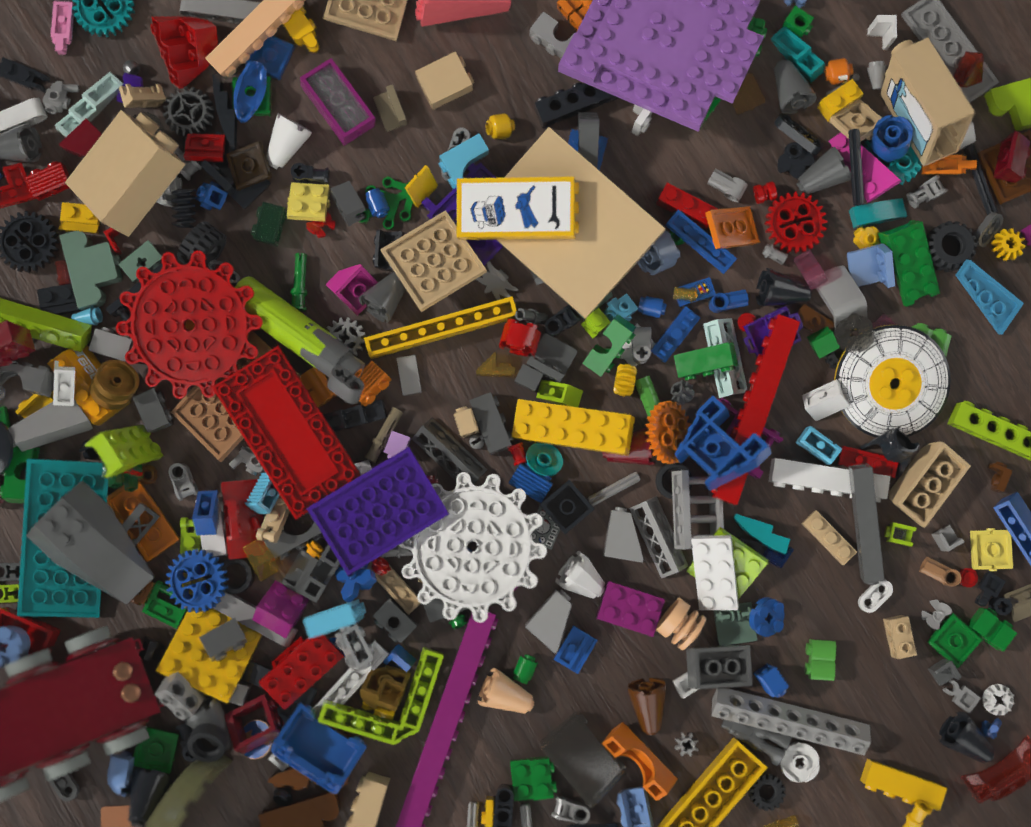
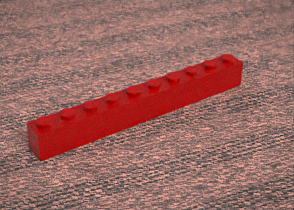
M777 314L769 321L768 329L770 331L768 336L764 337L761 347H764L763 352L757 356L755 365H758L756 372H752L749 383H751V386L744 393L742 401H745L743 409L740 408L737 413L736 419L739 420L737 427L734 426L730 437L739 446L754 433L761 437L800 321ZM748 472L711 490L713 493L712 498L737 505Z

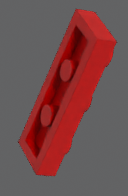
M841 446L842 450L839 453L837 465L848 467L868 463L872 466L873 474L895 478L898 462L887 460L883 455Z

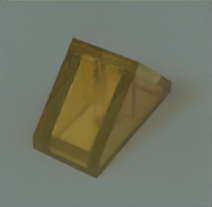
M257 539L243 547L260 582L278 572L275 558L262 540Z

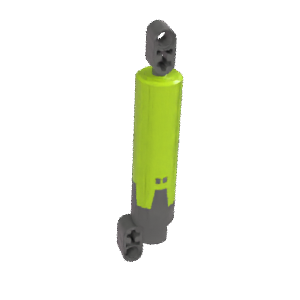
M212 260L208 263L207 268L216 270L223 262ZM234 271L230 278V283L233 287L241 288L247 285L254 290V296L246 302L245 310L251 315H258L262 318L263 325L261 329L328 376L327 387L337 396L350 404L359 402L364 389V383L360 378L366 363L354 356V351L338 340V338L256 279L247 276L240 280L239 274Z

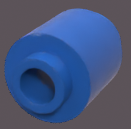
M379 188L372 189L366 193V202L372 216H377V218L385 217L390 208L384 193Z
M649 296L641 297L638 312H642V315L660 318L661 314L665 315L667 304L663 303L664 299Z

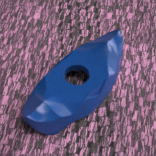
M250 61L236 82L234 109L237 119L241 123L247 122L260 106L266 91L267 69L265 64L259 61ZM247 87H254L256 93L254 96H247L245 89Z

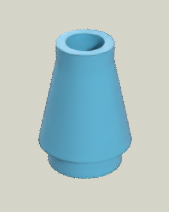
M92 306L72 314L71 319L90 325H98V323L102 322L103 316L98 307Z

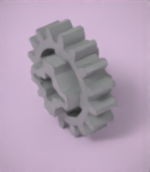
M348 317L346 322L342 318H339V323L332 321L334 326H327L330 331L329 333L338 338L342 343L344 341L341 337H345V334H347L349 340H346L344 344L348 347L355 344L352 350L354 351L353 354L358 356L357 350L363 351L360 345L365 344L362 337L366 336V333L360 332L363 327L361 325L356 327L358 322L354 320L351 323V319ZM342 327V330L335 332L338 328ZM351 327L355 329L357 336L351 334Z

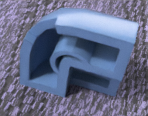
M127 751L121 754H111L107 772V781L111 790L124 797L131 795L134 774L132 769L135 757H132L133 752Z

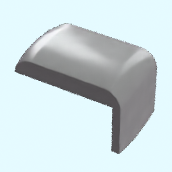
M844 265L825 270L811 279V282L834 317V331L836 333L852 328L867 320L866 299Z

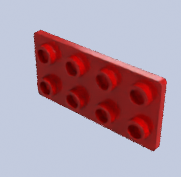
M257 479L221 483L229 560L267 555V547L264 541L256 538L258 529H253L254 526L250 520L252 516H257L260 524H262L264 521L263 514H258L245 505L252 489H254L256 482H258Z
M324 634L310 639L308 637L306 640L300 636L271 662L273 669L259 681V685L283 709H287L343 658V654Z

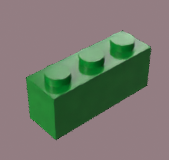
M732 342L674 355L678 378H685V381L696 379V375L703 374V377L714 375V371L717 370L722 372L732 371L734 366H738L736 351Z

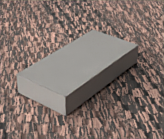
M416 355L397 358L403 396L422 393Z

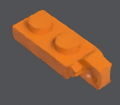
M950 155L924 167L922 165L921 175L966 174V170L977 168V160H966L967 156Z

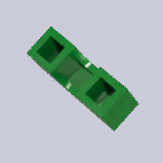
M617 314L603 333L611 340L612 348L606 349L596 344L582 364L600 377L604 372L609 373L615 365L612 363L614 358L619 359L625 351L622 348L626 342L630 344L635 337L633 331L636 329V326Z
M18 446L14 447L12 461L8 469L3 473L5 478L4 485L0 489L1 498L6 502L24 503L26 480H21L20 474L27 467L28 458H39V447L21 451Z

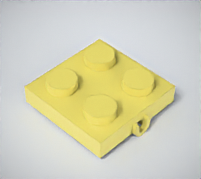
M291 183L287 202V219L326 222L327 208L330 207V200H328L329 185Z
M986 528V530L970 531L973 570L989 569V571H997V569H1013L1012 538L1008 530Z

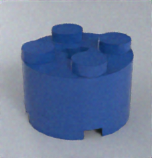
M892 115L881 118L876 123L870 144L873 152L885 162L900 159L909 150L913 137V127L907 119L901 116L892 117Z

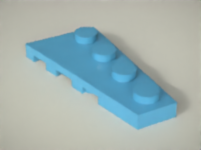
M966 259L955 276L995 331L1002 335L1024 303L974 262Z

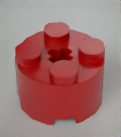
M508 319L503 328L499 347L501 349H504V347L509 348V353L528 357V354L531 353V356L535 357L541 332L537 330L538 326L535 324L527 323L524 325L515 319Z

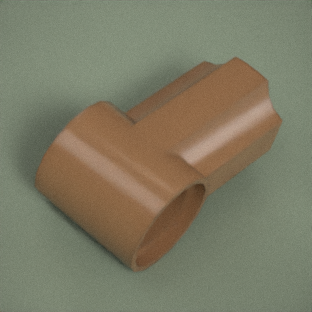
M926 557L920 566L919 572L941 582L943 585L957 586L961 582L959 571L951 569L929 557ZM949 572L954 576L953 581L950 583L946 580Z

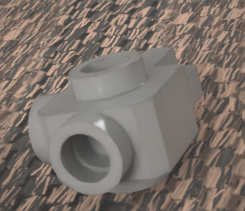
M62 81L52 83L43 97L45 110L48 113L56 114V112L60 113L64 109H68L70 98H67L66 94L67 92H79V85L63 84Z
M242 446L239 451L240 454L229 463L235 469L243 462L246 464V471L255 476L257 473L265 472L248 446L246 448Z

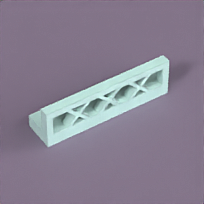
M732 318L717 319L704 323L708 347L732 342L736 351L738 366H735L736 369L733 368L732 371L728 372L714 371L719 398L745 393L747 385ZM725 323H726V325H727V330H728V332H726L725 329H724V324H725ZM736 381L739 382L740 390L737 389Z

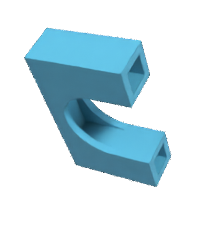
M477 134L439 156L440 162L438 164L442 172H447L449 175L448 182L453 190L457 189V178H463L468 166L487 156L489 149L481 135Z
M357 599L304 618L309 639L357 623L365 618L366 608L364 603H360V600Z

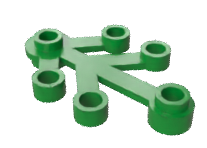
M385 177L382 180L385 189L395 188L402 191L398 194H393L380 190L384 193L390 207L387 217L383 221V227L385 230L390 231L395 226L394 218L400 201L406 199L404 210L399 215L403 222H408L411 219L410 212L413 201L405 189L407 184L395 181L391 177ZM390 180L392 183L386 186L385 181ZM369 185L366 187L365 192L367 193L369 189H375L376 187ZM366 208L365 211L356 215H367L364 220L358 221L361 224L368 223L372 216L370 209ZM403 213H408L409 217L404 219L402 215ZM386 222H392V226L386 227Z

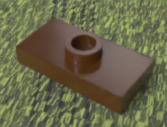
M802 304L797 312L804 328L811 333H815L824 327H828L831 331L834 328V322L805 304Z

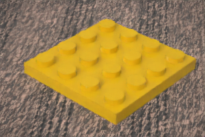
M210 608L208 611L203 612L202 610L199 613H196L195 609L192 612L187 611L156 672L168 677L179 672L191 684L192 688L228 704L263 635L238 622L247 639L245 646L238 651L232 649L226 652L227 656L220 661H211L199 637L232 618Z

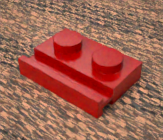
M187 134L185 154L183 155L185 161L206 160L223 162L226 136L218 134Z

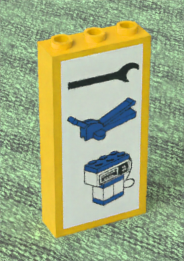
M575 177L457 178V238L459 240L575 239V233H579V221H575V214H579V202H576V194H579V182H576Z

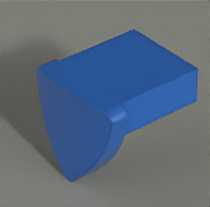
M400 644L396 645L392 652L383 660V663L386 665L393 660L406 672L416 662V659Z

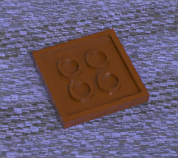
M1029 130L1022 133V135L1030 141L1029 148L1031 149V132ZM999 143L977 154L985 175L1001 205L1031 192V153L1026 160L1027 172L1024 178L1016 183L996 179L993 177L1001 144Z

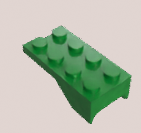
M910 220L909 223L889 231L878 232L880 243H884L892 251L893 267L903 306L907 307L915 304L914 301L925 295L933 297L940 294L923 222Z

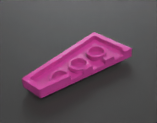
M839 133L830 139L829 143L839 151L844 159L843 162L851 172L849 139L844 134ZM861 145L864 198L867 203H870L902 181Z

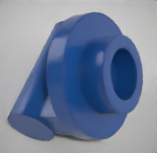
M995 719L990 724L984 720L981 727L983 734L988 738H997L996 732H998L1002 721Z

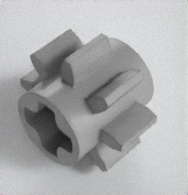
M681 732V737L675 738L678 745L674 748L675 750L681 749L680 755L682 757L685 753L692 757L691 752L693 750L698 751L695 743L699 741L698 739H691L693 736L691 732L688 736ZM688 741L691 745L686 746L684 749L682 743Z

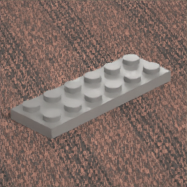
M920 0L901 14L919 41L929 38L969 103L999 83L940 0Z

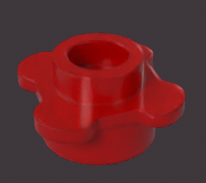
M378 557L372 561L371 567L373 571L380 576L387 574V571L391 570L389 563L384 558Z

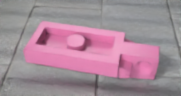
M54 1L51 38L52 43L55 44V51L59 55H66L67 45L71 44L74 10L72 7L75 6L73 2Z

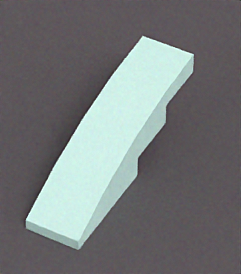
M109 72L82 94V99L68 109L69 114L56 123L55 128L63 136L67 137L86 118L91 122L118 94L119 87L123 83Z

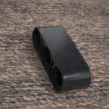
M502 784L497 788L493 827H511L514 793L510 785ZM506 790L510 793V797L502 799L499 794ZM506 811L509 816L506 819H501L498 813Z

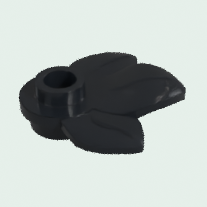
M791 142L785 147L784 154L778 158V172L784 173L789 171L792 177L798 179L805 172L806 166H812L815 163L814 157L810 152L803 150L802 146L798 143ZM790 150H795L796 155H792Z

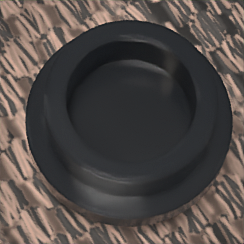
M285 787L276 788L273 792V800L279 805L285 806L292 800L290 790Z

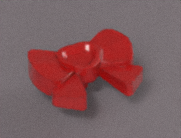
M327 212L326 222H307L306 228L310 233L317 235V238H324L326 234L322 228L325 225L334 230L335 221L332 220L331 215Z

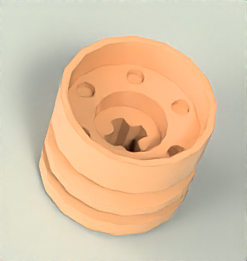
M678 598L661 617L656 626V631L665 638L674 633L671 642L676 644L680 640L677 647L684 650L699 636L707 618L703 615L697 618L699 612L696 610L687 615L690 605L681 598Z

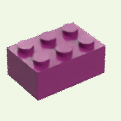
M607 580L596 618L653 637L665 599Z

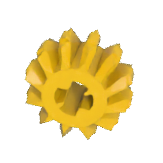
M1012 228L1008 231L1003 229L1000 233L994 235L996 240H993L991 244L995 246L992 252H998L996 258L1002 256L1003 261H1007L1009 258L1013 261L1017 256L1023 254L1022 249L1026 245L1021 242L1025 238L1019 237V231L1014 234V229Z
M620 364L617 367L613 387L615 394L624 397L633 394L637 373L635 366Z

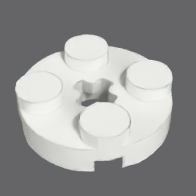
M798 741L789 744L787 749L784 748L785 755L779 765L788 779L798 783L808 782L817 775L820 765L818 753L814 748ZM803 757L804 760L802 762L804 763V766L801 767L799 765L796 767L795 760L797 758L800 759Z

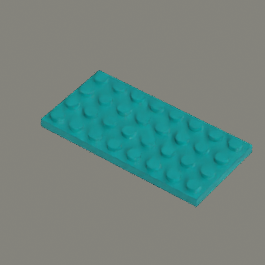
M27 459L17 616L99 618L101 590L55 564L26 535L63 496L82 480L107 503L108 479L102 478V472L104 471L102 462Z

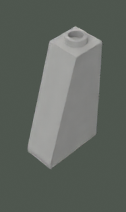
M74 400V406H57L51 402L8 429L12 435L14 447L18 446L21 451H25L89 431L93 427Z

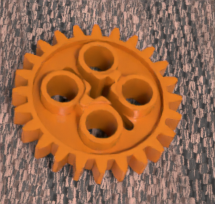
M659 402L658 405H654V410H650L651 416H647L649 424L645 426L649 428V431H646L645 434L649 435V438L646 441L651 443L649 449H654L652 455L657 456L658 461L661 460L662 463L667 464L679 463L675 453L688 433L687 430L691 423H687L689 416H684L685 410H681V405H677L676 402Z

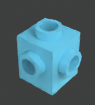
M625 294L619 299L615 297L607 303L609 307L604 311V314L610 322L617 314L630 321L632 319L631 315L638 307L628 294Z

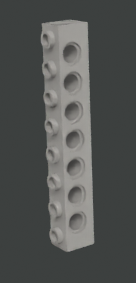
M724 687L717 688L712 699L713 717L865 755L871 744L870 725Z

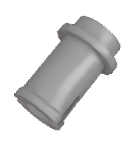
M767 244L762 252L765 255L764 258L768 257L783 265L788 254L774 248L773 244Z

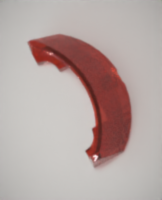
M1028 735L1024 737L1021 743L1008 756L995 765L980 772L961 776L977 803H984L988 799L992 801L1002 799L1031 780V739Z

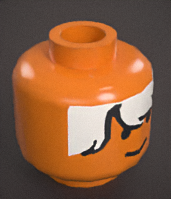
M845 58L830 60L827 66H825L826 81H829L832 85L847 83L850 75H853L852 63L848 64Z

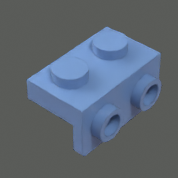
M643 787L624 788L617 796V804L621 810L622 826L653 827L647 791Z

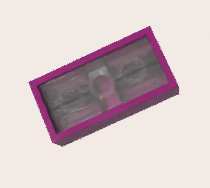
M332 58L300 77L301 88L344 146L375 127L374 115Z

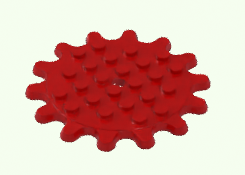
M200 250L192 253L190 262L186 265L178 263L173 253L166 252L161 258L162 270L160 272L153 273L147 267H139L137 269L136 277L141 283L139 292L125 291L121 293L120 302L130 309L131 316L128 320L117 323L116 332L119 335L132 338L133 347L126 352L125 360L128 364L133 365L143 362L148 366L145 382L149 387H155L160 381L168 380L173 386V396L177 399H182L186 396L187 390L191 385H197L205 397L211 398L215 395L212 387L215 385L216 380L220 377L227 378L237 372V361L240 358L255 359L258 356L257 347L248 341L247 335L251 330L261 328L263 320L260 316L251 315L245 310V304L254 296V290L247 285L241 288H235L231 285L230 278L234 268L228 262L222 263L216 270H210L205 263L206 256ZM187 320H191L195 324L191 331L185 326Z

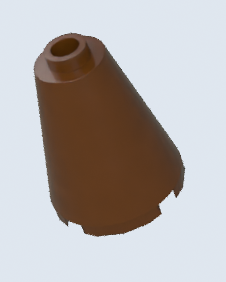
M642 678L628 684L627 691L641 730L647 735H656L662 727L667 686L665 681L659 678H649L647 682H643Z

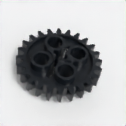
M25 211L24 216L22 213L17 212V218L10 215L11 221L4 220L6 226H0L2 233H0V252H3L0 254V258L5 259L4 264L10 265V268L14 270L17 268L19 272L25 270V272L30 273L31 268L33 271L38 272V266L45 269L44 263L51 264L49 258H56L53 251H59L55 244L60 243V241L54 239L59 234L52 232L56 227L50 225L51 221L45 219V216L42 214L38 216L34 211L32 214ZM30 225V230L25 233L26 226ZM17 230L22 236L27 238L28 241L40 251L39 254H37L32 247L28 246L25 240H23L16 234ZM17 238L16 245L12 246V241ZM44 238L43 244L38 246L39 239ZM30 251V257L25 259V254Z

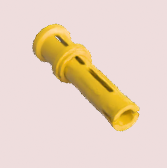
M917 800L914 809L906 815L907 821L902 827H922L924 824L923 820L932 813V808L926 802Z

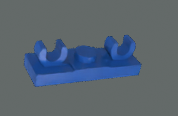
M685 306L653 346L651 352L666 363L699 321L700 317Z

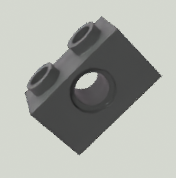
M392 598L373 615L375 618L374 622L381 629L385 627L390 632L388 636L394 642L399 641L402 643L418 626ZM394 616L399 619L398 627L390 625L389 620L391 617Z

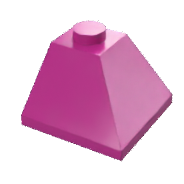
M361 264L338 271L325 285L358 316L367 306L366 304L361 305L359 297L378 282Z

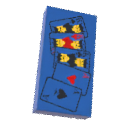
M710 277L673 289L679 307L711 298L716 294Z

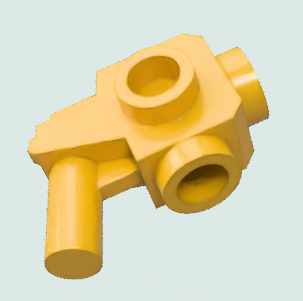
M861 226L853 233L855 235L853 242L860 249L881 244L878 240L879 230L874 226L866 228Z

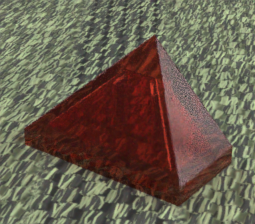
M965 52L953 75L959 87L967 88L982 82L983 53Z

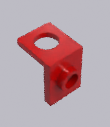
M110 227L104 231V234L113 250L120 255L122 252L113 238L119 235L120 232Z

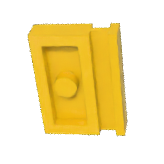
M62 202L59 230L99 234L100 220L85 204Z

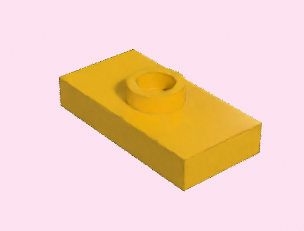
M486 796V812H482L481 824H485V827H493L494 797Z

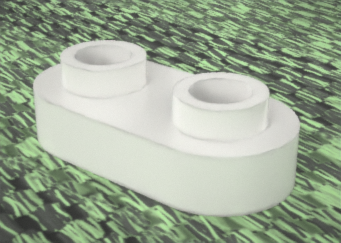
M884 580L879 581L876 585H871L858 599L860 609L868 613L876 611L892 595V584ZM882 585L884 591L880 593L878 588ZM866 599L870 600L869 606L865 605Z

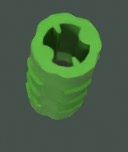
M646 376L636 380L635 385L647 416H651L650 410H654V405H658L660 401L650 376Z

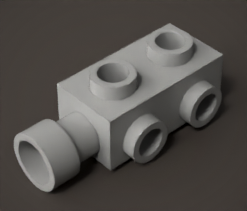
M357 624L340 628V631L335 634L337 638L336 643L343 650L347 665L352 669H360V671L371 666L370 661L374 659L372 656L374 650L369 643L366 644L363 638L365 637L363 628L357 626Z

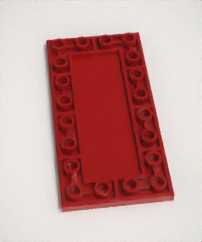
M279 345L212 387L295 519L309 512L307 510L309 506L361 476V473Z

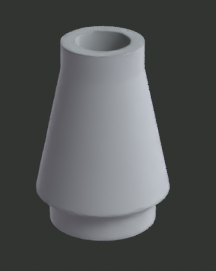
M884 61L870 62L867 70L872 90L882 89L886 65H884Z

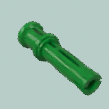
M295 253L294 288L290 291L292 306L300 312L307 310L305 307V296L308 293L305 289L307 254L301 253V255L300 253Z

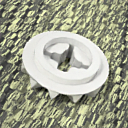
M993 684L983 693V705L993 715H1005L1011 711L1012 706L1015 704L1014 695L1010 688L1002 684ZM993 695L999 697L1003 695L1001 700L1003 701L1004 705L999 703L995 704L997 700Z

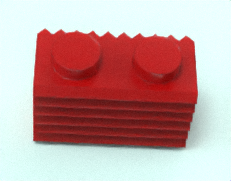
M51 162L47 165V168L32 170L30 175L25 177L35 199L41 201L49 196L70 189L65 183L69 178V173L63 163Z

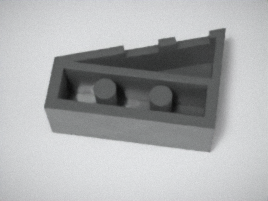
M490 392L469 400L489 454L492 455L511 447V442L514 441L510 431L506 432L504 425L507 423L503 413L499 414L497 407L500 404L497 396H492Z

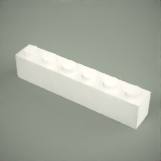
M778 458L771 460L768 482H774L773 486L785 488V484L793 485L792 489L804 491L805 487L812 488L811 492L823 494L825 490L831 491L833 496L842 497L844 493L850 494V498H852L848 469ZM873 474L876 502L880 503L881 499H887L890 476Z

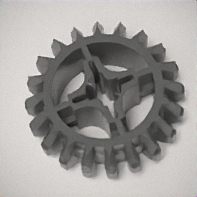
M185 86L183 92L177 89L178 94L174 95L171 93L172 99H166L169 105L163 106V109L167 111L163 113V116L167 118L165 123L170 125L169 129L175 131V134L178 136L182 134L184 138L187 137V134H201V130L207 132L206 126H212L209 120L215 119V116L211 114L215 112V109L212 107L213 102L208 100L209 96L203 94V91L200 89L196 91L194 87H191L189 91ZM187 100H196L200 103L189 104ZM187 107H188L189 110H190V113H191L190 115H191L192 118H190V116L188 115ZM202 114L201 118L197 121V117ZM189 121L192 125H181L178 122Z

